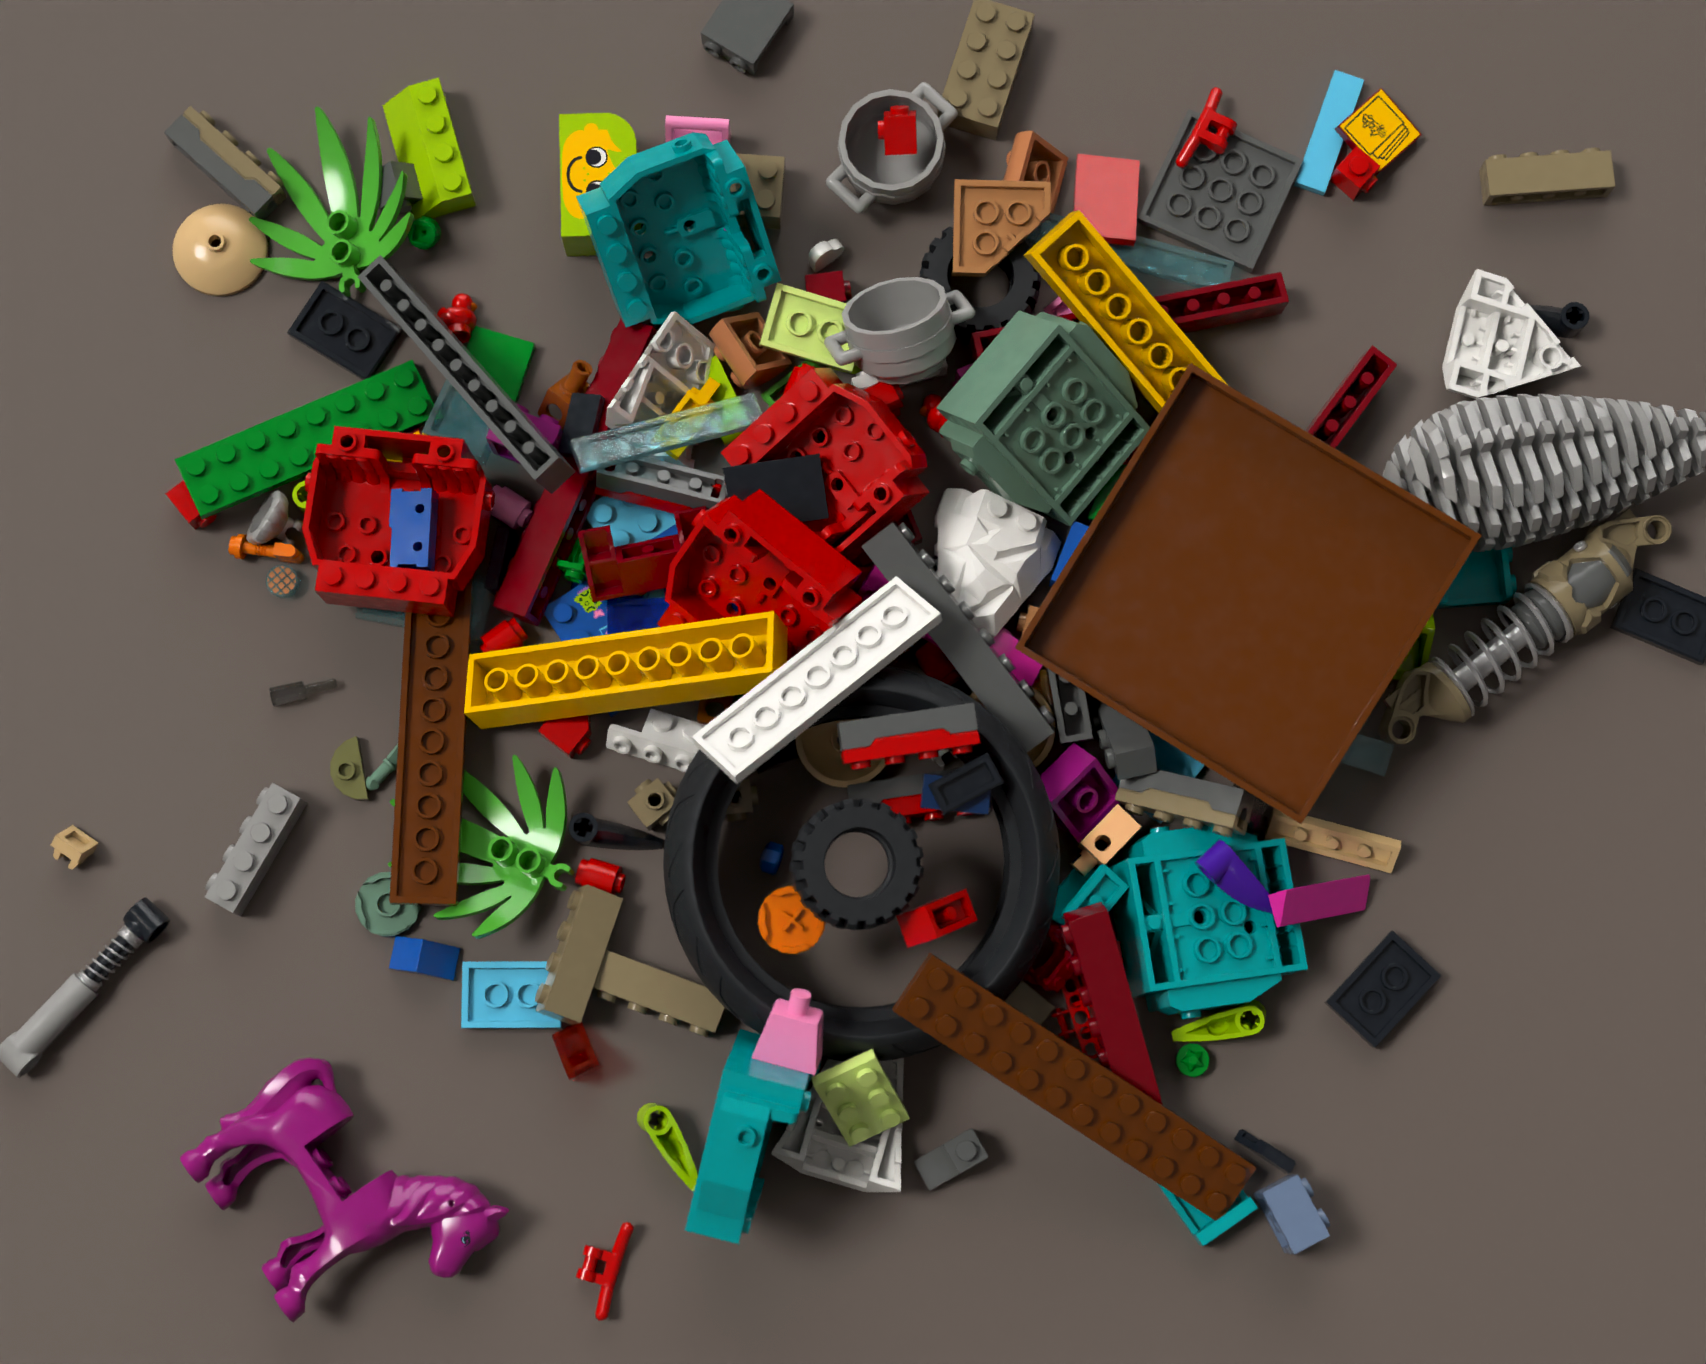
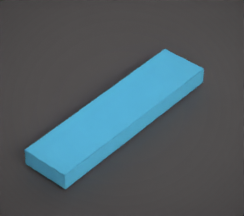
M1337 70L1334 71L1294 186L1324 196L1343 143V139L1334 129L1353 113L1364 83L1363 79Z

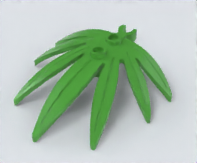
M316 106L315 116L326 191L332 212L330 215H328L312 187L287 160L272 148H267V153L291 199L310 226L324 240L325 244L320 246L310 238L292 229L263 219L250 217L249 221L268 237L283 247L314 260L250 259V262L268 272L299 280L318 281L343 276L339 282V290L342 294L349 297L351 296L350 287L354 283L358 291L361 293L366 291V286L358 278L360 270L366 269L380 255L386 260L390 258L403 244L414 220V215L411 212H408L393 227L404 201L407 174L401 171L399 179L374 226L382 190V154L376 122L371 117H368L360 215L356 182L346 151L329 118L320 107Z
M515 754L512 756L519 800L529 828L528 834H525L520 824L505 805L480 781L464 770L463 793L479 812L507 837L498 836L462 818L460 852L493 864V866L460 863L459 885H483L504 882V884L458 902V906H450L434 914L435 918L438 920L464 918L483 913L501 905L472 933L474 938L480 939L502 930L517 920L535 901L545 879H548L550 884L557 890L566 891L567 887L559 882L558 878L562 873L573 875L574 870L564 863L553 865L561 849L567 823L566 792L561 772L556 767L553 768L548 791L545 828L543 809L534 782L521 759ZM395 799L390 800V804L395 807Z

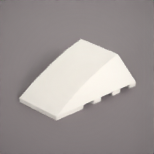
M671 312L607 407L605 425L647 457L657 460L663 459L665 462L694 468L695 460L691 459L693 445H698L699 431L677 461L654 445L651 440L686 392L691 390L693 386L700 391L707 382L715 344L677 312Z
M904 1058L880 1061L901 1101H903ZM828 1059L821 1072L844 1061ZM813 1085L811 1090H809L812 1094L807 1113L800 1111L797 1123L788 1124L786 1131L771 1154L802 1174L859 1191L901 1192L902 1123L849 1147Z

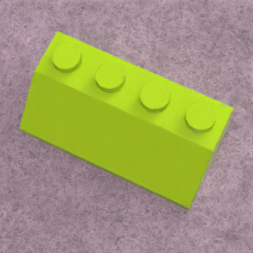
M439 77L407 86L385 103L383 109L398 162L413 163L423 199L412 205L414 220L421 216L434 218L476 206Z

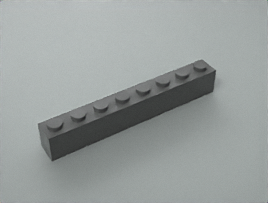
M893 520L863 543L861 547L888 582L897 576L941 613L942 622L930 630L928 634L986 709L1005 725L1019 741L1026 753L1055 732V727L1052 723L1056 719L1045 705L1039 707L1032 698L1036 694L1025 679L1019 682L1012 672L1016 668L1005 653L999 656L992 647L996 642L985 627L979 630L972 621L975 614L965 601L959 604L952 595L955 588L945 575H942L940 578L932 569L935 562L924 548L918 551L911 542L915 536L904 522L898 525Z

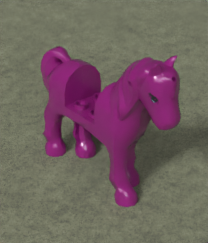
M312 1057L297 1059L283 1068L266 1082L258 1095L245 1109L236 1113L226 1114L220 1118L221 1131L207 1136L197 1148L186 1151L180 1156L186 1171L197 1183H200L209 1176L211 1168L218 1158L234 1148L244 1146L242 1151L236 1156L223 1160L220 1164L219 1174L205 1183V1187L212 1199L224 1211L236 1200L238 1188L248 1174L262 1164L277 1159H284L298 1169L313 1197L323 1226L303 1235L290 1236L281 1242L277 1256L261 1265L266 1278L277 1291L274 1294L277 1304L292 1322H295L305 1313L307 1293L313 1283L325 1271L346 1256L366 1252L383 1245L405 1231L431 1227L433 1243L428 1260L431 1273L441 1278H452L461 1271L475 1251L484 1248L498 1237V1220L509 1212V1209L504 1206L491 1205L475 1184L465 1182L456 1176L417 1175L409 1177L407 1175L398 1176L393 1170H389L349 1196L352 1190L342 1176L337 1177L330 1169L333 1166L332 1160L323 1149L318 1150L316 1147L350 1122L354 1114L342 1096L336 1092L331 1064L325 1059ZM316 1079H320L323 1082V1085L312 1084Z

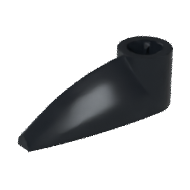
M1579 302L1568 303L1563 308L1530 305L1557 337L1573 338L1580 333L1589 321L1588 309ZM1567 316L1573 317V321L1576 320L1577 323L1575 325L1569 323L1570 319L1567 320Z
M588 813L575 815L569 823V832L572 838L583 846L619 850L662 849L664 839L630 826L594 818ZM584 822H589V826L593 827L592 832H587L585 837H581L577 827L583 826Z

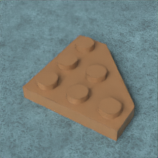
M955 179L952 276L985 277L1048 219L1051 210V182Z

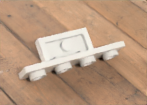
M650 709L642 732L610 724L606 747L621 754L632 755L651 763H659L681 772H686L699 750L694 745L692 736L706 725Z

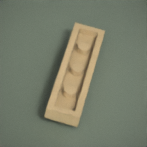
M1273 808L1264 839L1285 838L1287 846L1392 873L1401 849V841L1310 816H1306L1303 823L1300 824Z

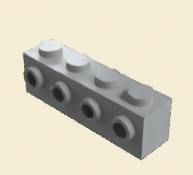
M273 782L269 788L265 787L259 794L256 804L259 806L252 817L249 815L243 821L239 830L241 836L236 845L231 844L222 858V861L225 863L220 872H215L205 887V890L208 891L205 898L240 917L307 805V802Z

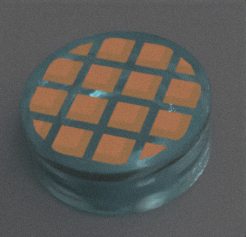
M277 565L271 568L266 576L268 590L278 598L293 596L300 585L298 574L288 565Z

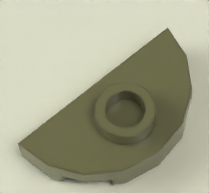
M355 736L345 740L335 750L330 761V775L334 785L345 796L357 801H370L365 784L366 777L359 738Z

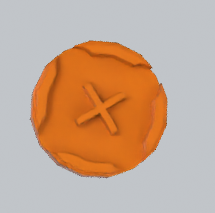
M785 886L774 890L764 899L758 914V926L761 936L770 947L781 953L797 954L809 950L818 942L825 930V922H821L814 917V914L803 906L800 902L801 898L798 892L794 891L793 886Z

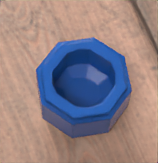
M771 841L766 844L759 862L762 872L771 875L777 873L784 853L783 845Z

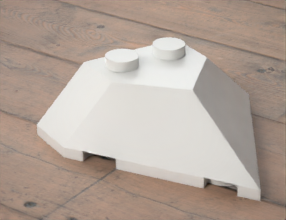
M1480 269L1475 270L1456 308L1442 365L1446 390L1476 399L1579 368L1581 365L1574 357L1570 358L1559 345L1560 340L1528 303L1525 304L1513 291L1515 287L1507 278Z

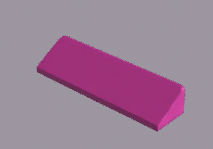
M1370 875L1291 888L1268 895L1277 928L1364 911Z

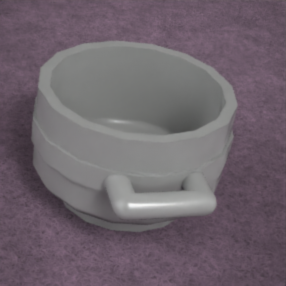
M926 82L920 83L912 92L887 89L868 94L851 107L842 121L838 140V153L841 164L826 179L827 187L858 214L863 213L873 202L896 205L915 200L932 187L941 173L946 150L943 131L957 117L958 112L956 108ZM924 97L942 113L939 118L930 105L922 100ZM906 105L909 106V110H916L917 154L885 155L884 140H878V121L884 120V111H890L891 106ZM845 177L849 180L854 189L858 193L862 194L860 198L853 194L841 182Z
M920 277L896 278L864 289L848 301L842 312L845 330L826 337L824 345L840 366L854 362L863 372L873 376L880 382L907 384L922 380L934 374L943 366L957 339L954 326L972 319L975 316V309L962 292L954 290L945 293L944 287L934 280ZM954 304L958 310L952 312L950 305ZM848 343L849 350L844 351L841 345Z

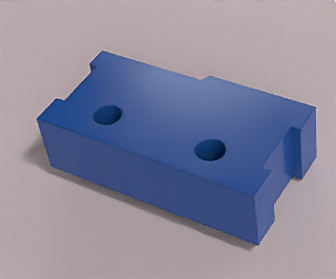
M402 488L391 489L389 527L392 529L391 567L435 571L439 494L433 488H421V491H405Z

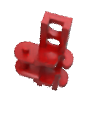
M1073 974L1069 979L1073 980L1076 990L1068 992L1065 985L1061 988L1067 1010L1061 1011L1060 1008H1057V1013L1052 1014V1017H1057L1062 1031L1058 1034V1037L1064 1036L1067 1039L1070 1038L1069 1034L1074 1032L1081 1051L1090 1058L1095 1059L1098 1058L1097 1053L1092 1056L1088 1055L1085 1046L1088 1043H1093L1095 1050L1101 1049L1097 1037H1092L1089 1028L1081 1030L1083 1027H1089L1087 1020L1085 1023L1079 1024L1074 1018L1078 1011L1085 1012L1087 1019L1091 1017L1088 1008L1083 1006L1078 988L1081 986L1078 977ZM1073 995H1077L1079 1001L1071 1003L1070 998ZM1070 1013L1074 1028L1068 1030L1064 1014ZM1090 1032V1039H1082V1034Z

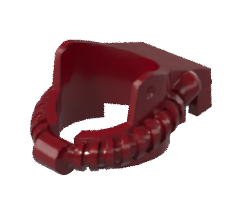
M1050 924L1046 937H1051V941L1055 943L1053 953L1043 966L1035 970L1030 967L1024 980L1032 984L1041 985L1046 991L1054 990L1058 993L1074 973L1069 957L1074 956L1071 944L1066 945L1061 928Z

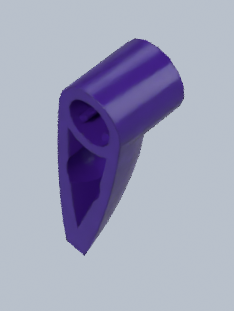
M1219 839L1195 861L1199 870L1233 899L1248 907L1273 914L1268 891L1224 841Z

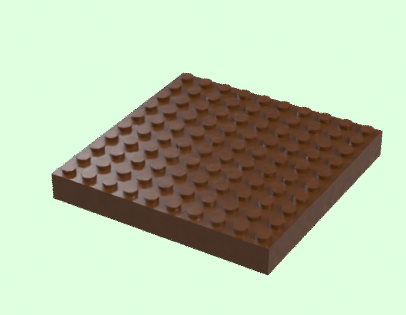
M1190 363L1026 628L1015 649L1302 824L1481 535Z

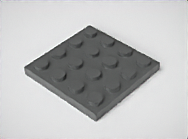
M1188 109L1138 215L1137 222L1251 273L1301 167L1303 159L1235 130L1233 135H1229L1227 139L1228 146L1223 154L1215 153L1206 145L1200 143L1188 165L1180 168L1176 165V159L1201 115ZM1211 125L1208 131L1216 134L1218 129Z

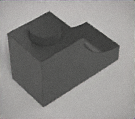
M970 1128L913 1162L930 1191L988 1158V1155L973 1128Z

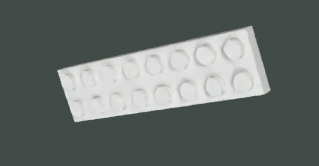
M896 576L692 736L694 745L738 784L941 623V613Z

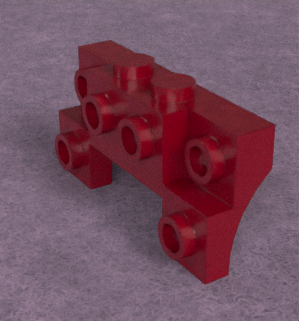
M706 506L674 512L678 531L676 535L614 547L610 525L578 531L592 602L628 595H643L648 591L666 588L670 563L694 529V526L691 524L693 519L702 509L706 510Z

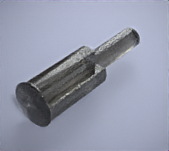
M329 679L304 685L303 681L272 687L269 690L270 699L273 706L307 699V694L336 688L337 681L336 679Z

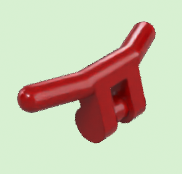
M1215 87L1211 89L1204 109L1176 159L1178 167L1184 168L1188 165L1200 143L1206 145L1215 153L1223 154L1228 146L1227 139L1229 135L1234 134L1237 123L1233 119L1216 112L1222 97V90ZM1211 125L1218 129L1216 134L1208 131Z
M625 1222L621 1225L611 1252L590 1245H585L583 1255H585L582 1268L578 1267L576 1278L601 1285L595 1311V1317L600 1321L606 1320L609 1315L614 1287L624 1254L634 1231V1226L630 1222ZM598 1259L606 1261L603 1274L595 1272Z

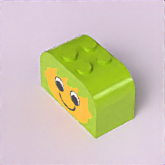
M612 113L559 114L561 238L567 256H597L576 196L599 188L600 183L627 157L639 153L635 133L625 119ZM637 223L634 226V230H640L642 223Z

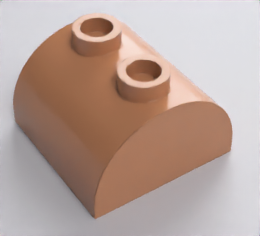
M1034 131L1019 132L1015 136L1012 150L1007 154V169L1004 181L1051 182L1050 216H1053L1068 157Z
M759 312L722 318L709 333L710 338L716 345L713 349L715 355L721 361L727 362L733 371L730 377L734 384L746 390L768 382L792 364L785 353L759 346L765 321Z

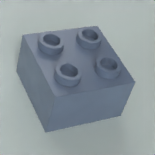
M1298 1174L1287 1175L1253 1193L1284 1253L1296 1254L1330 1236L1326 1229L1330 1227L1329 1220L1321 1208L1318 1210L1315 1208L1311 1200L1314 1192L1305 1177L1301 1179Z

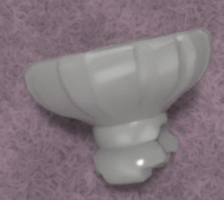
M276 490L261 504L247 531L246 540L249 543L260 545L276 537L282 540L284 544L294 545L295 541L286 536L285 532L290 527L302 532L303 522L299 519L293 520L288 517V500L285 494Z

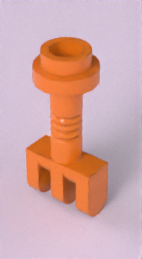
M246 534L232 536L229 541V554L234 555L235 559L243 560L247 554L277 558L281 562L300 564L304 560V555L291 544L275 542L274 545H253L246 540Z

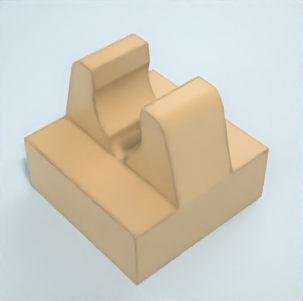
M71 825L55 835L51 846L54 848L53 857L58 860L65 855L71 859L68 868L73 870L95 852L99 843L74 825Z

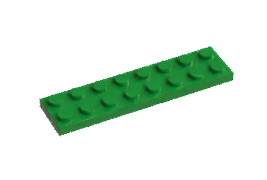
M410 360L174 460L201 519H205L304 477L308 472L311 473L313 461L316 458L317 444H332L334 426L407 433L438 420L439 414L413 360Z

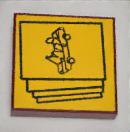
M1382 87L1334 129L1352 150L1358 146L1380 165L1377 174L1422 135Z

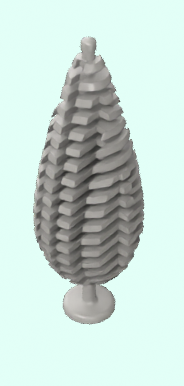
M1517 394V397L1496 395V398L1482 397L1476 398L1475 401L1464 400L1451 405L1448 409L1445 408L1432 414L1424 423L1421 420L1410 431L1411 436L1408 439L1405 434L1394 446L1391 460L1386 462L1382 477L1479 533L1481 537L1472 551L1485 552L1484 550H1502L1512 546L1519 547L1570 532L1571 529L1589 526L1596 519L1601 521L1608 518L1615 510L1617 514L1625 511L1632 505V501H1634L1635 506L1644 503L1650 498V492H1652L1654 498L1668 489L1667 484H1670L1672 488L1686 481V475L1690 478L1704 472L1702 467H1706V412H1700L1701 418H1698L1696 411L1684 408L1677 411L1679 417H1676L1672 406L1660 405L1656 408L1651 406L1650 403L1641 401L1637 403L1617 399L1616 401L1610 398L1594 399L1591 396L1574 397L1569 394H1559L1560 396Z

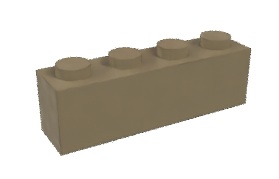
M1597 147L1587 148L1579 153H1569L1568 150H1557L1550 153V155H1538L1537 152H1527L1519 155V157L1507 158L1504 154H1497L1485 159L1479 169L1483 206L1608 197L1615 188L1611 150L1600 151V148Z
M584 885L579 887L577 891L574 890L567 904V908L571 909L567 921L561 923L556 938L560 942L556 953H551L546 964V971H549L546 982L539 986L535 996V1002L538 1003L535 1012L570 1025L581 1023L623 898L590 885Z
M608 950L604 953L593 989L598 990L596 995L598 998L615 1003L616 998L629 1002L628 1009L646 1015L647 1009L660 1013L658 1020L677 1026L678 1021L691 1025L690 1032L706 1038L709 1032L717 1034L726 1010L707 987Z

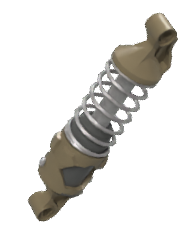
M1626 509L1612 521L1603 522L1588 528L1585 539L1577 542L1571 550L1558 560L1546 562L1532 574V580L1525 585V594L1515 592L1513 597L1515 605L1511 609L1502 605L1497 607L1498 616L1506 627L1505 630L1501 631L1494 622L1487 618H1482V630L1490 641L1485 644L1475 633L1466 631L1464 634L1465 641L1474 653L1470 657L1457 645L1449 644L1448 652L1457 665L1455 669L1452 670L1442 659L1432 657V660H1428L1422 666L1403 673L1396 689L1382 699L1387 709L1379 725L1381 739L1388 744H1407L1411 742L1416 735L1418 720L1421 716H1429L1461 724L1465 723L1474 715V706L1485 707L1488 704V692L1494 694L1503 693L1505 680L1518 681L1521 678V667L1533 669L1537 666L1538 654L1550 656L1554 652V642L1567 643L1575 635L1586 634L1602 621V614L1613 608L1621 599L1633 591V565L1636 548L1666 542L1672 533L1669 520L1660 515L1636 518L1630 509ZM1650 523L1656 529L1654 539L1649 536L1647 531ZM1489 627L1496 633V637L1492 634ZM1548 644L1550 645L1546 651L1539 649L1545 648ZM1524 647L1531 650L1533 661L1530 663L1520 660L1517 652ZM1508 659L1515 664L1516 674L1514 676L1502 672L1500 667ZM1492 672L1499 679L1500 687L1497 689L1486 685L1483 680ZM1475 685L1481 688L1483 694L1481 702L1472 699L1467 692ZM1396 721L1400 722L1403 727V733L1400 738H1396L1392 733V726Z

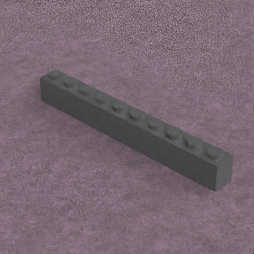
M380 255L358 276L360 281L536 482L553 494L576 472L401 273Z

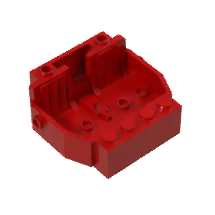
M831 368L810 369L720 452L731 466L795 457L796 452H800L802 456L820 453L829 518L802 523L830 546L846 532L861 525L835 549L850 562L864 551L861 547L863 543L893 520L897 522L930 493L918 478V475L928 465L926 454L916 443L914 437L903 427L883 400L849 383H843ZM819 431H823L825 434L823 442L818 440ZM838 478L843 482L841 490L836 487V480Z
M334 426L332 444H317L316 458L313 461L312 471L307 473L305 479V490L308 492L302 530L312 565L318 571L315 592L326 604L454 617L457 592L464 590L484 559L490 515L495 504V492L481 465L475 459L464 439ZM387 459H391V460H401L402 463H401V462L387 461ZM402 488L405 491H421V488H433L439 494L435 571L390 566L392 529L389 527L391 489ZM376 555H384L382 562L374 563Z
M761 489L743 501L736 495L722 500L707 511L702 509L693 519L691 524L694 526V529L670 563L665 601L669 604V607L657 624L660 627L774 611L788 628L787 661H789L862 603L863 598L851 589L862 571ZM769 578L774 579L776 586L769 582ZM732 603L737 605L738 612L732 608Z

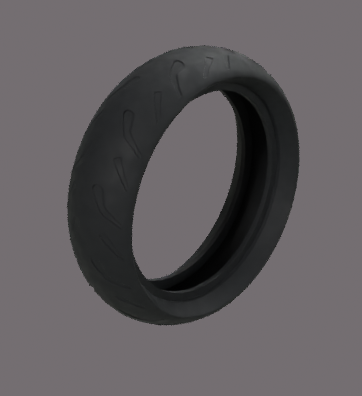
M885 666L807 729L838 720L867 719L974 703L980 744L972 745L973 752L956 754V756L964 764H967L988 753L1004 782L991 789L990 803L996 815L1002 838L1004 856L1003 881L996 911L987 932L972 954L956 970L1003 1001H1006L1024 979L1036 960L1048 934L1055 911L1060 878V849L1058 830L1050 799L1038 771L1019 741L984 706L957 688L938 679L907 669ZM699 749L689 764L677 789L668 818L664 841L663 870L669 912L679 942L691 966L707 989L741 1022L762 1034L776 999L789 1001L791 989L774 979L758 965L738 939L728 919L719 887L717 867L718 845L727 809L742 781L736 784ZM812 998L810 1000V1007L823 1011L821 1058L847 1061L873 1049L879 1061H887L917 1055L944 1044L896 1014L892 1010L895 1003L870 1007H850L824 1003Z

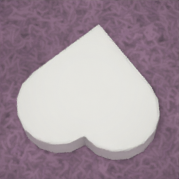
M838 239L821 241L809 252V266L817 273L836 260L845 248Z

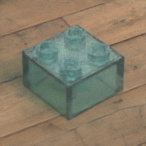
M446 379L422 430V434L464 439L475 459L483 466L486 465L492 452L486 439L490 428Z

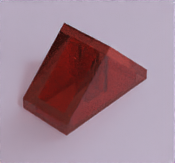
M582 1021L551 1035L569 1080L576 1081L603 1067Z

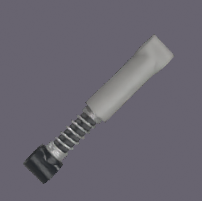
M147 897L140 899L129 909L123 918L125 925L117 932L118 937L115 940L111 938L112 943L109 946L105 945L106 949L102 953L98 952L99 956L96 959L92 958L93 963L90 966L86 965L87 969L85 971L80 970L79 974L74 972L18 1031L12 1033L0 1044V1061L17 1078L27 1074L39 1062L42 1053L98 995L96 990L102 986L103 980L109 979L108 974L115 973L114 968L121 966L123 959H128L127 954L134 953L133 948H138L142 942H152L167 928L170 919Z

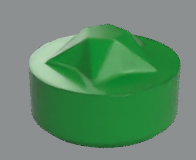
M421 216L413 221L408 238L416 248L422 250L430 249L439 242L441 229L433 218Z
M1187 1044L1176 1053L1175 1065L1184 1076L1197 1077L1207 1070L1209 1056L1202 1046Z

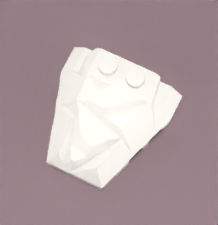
M947 488L943 493L934 518V527L938 528V542L934 545V555L938 556V570L935 573L939 578L942 575L947 577L955 588V591L952 593L959 604L965 601L974 612L975 617L972 621L979 630L985 627L994 638L1022 603L1031 595L1038 584L1052 570L1061 541L1054 531L1045 528L1047 520L1043 516L987 489H980L972 493L965 489Z

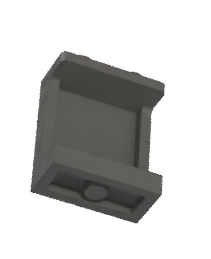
M722 0L701 31L703 48L714 57L722 56L729 60L730 65L741 73L747 71L755 75L758 70L757 64L783 24L788 26L793 19L794 4L788 0Z

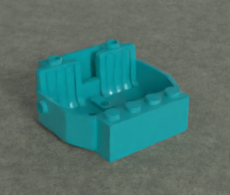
M692 132L627 157L600 183L599 188L576 196L613 302L626 328L648 319L652 324H663L671 312H677L692 325L726 311H737L744 304L754 300L757 303L767 300L764 287L782 281L746 168L728 140L713 145L706 134ZM735 184L737 191L731 192L730 186ZM741 211L744 212L755 246L753 250H751L748 241L742 234L736 216L740 215L739 212ZM687 220H693V224L690 227H684V223ZM637 223H644L640 230H634V226ZM647 251H653L651 257L644 258V254Z
M1169 826L1150 829V834L1138 839L1130 847L1122 851L1123 861L1109 867V869L1129 886L1112 907L1117 941H1120L1123 966L1132 998L1146 996L1149 1012L1159 1011L1166 1015L1181 1014L1182 1020L1202 1017V1010L1230 1007L1250 1002L1282 980L1281 976L1308 969L1300 923L1277 928L1272 913L1248 907L1233 899L1211 882L1195 864L1196 860L1215 842L1221 839L1237 854L1269 894L1291 889L1294 887L1285 838L1257 841L1256 835L1247 832L1245 835L1233 833L1232 837L1229 838L1213 833V828L1203 826L1202 830H1196L1194 827L1170 830ZM1195 912H1199L1202 915L1203 920L1201 924L1195 921ZM1245 922L1250 923L1251 933L1245 931Z
M742 1029L738 1032L723 1069L685 1231L739 1244L742 1233L749 1234L761 1197L765 1179L759 1178L773 1120L795 1124L797 1123L800 1111L807 1113L812 1092L807 1091L811 1077L819 1073L821 1065L820 1061L816 1074L811 1075L752 1059L761 1034Z

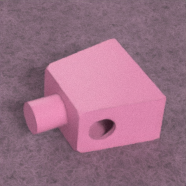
M795 988L791 990L789 1001L776 999L753 1052L752 1059L811 1075L816 1074L822 1057L823 1011L809 1006L811 1000V993L809 991Z

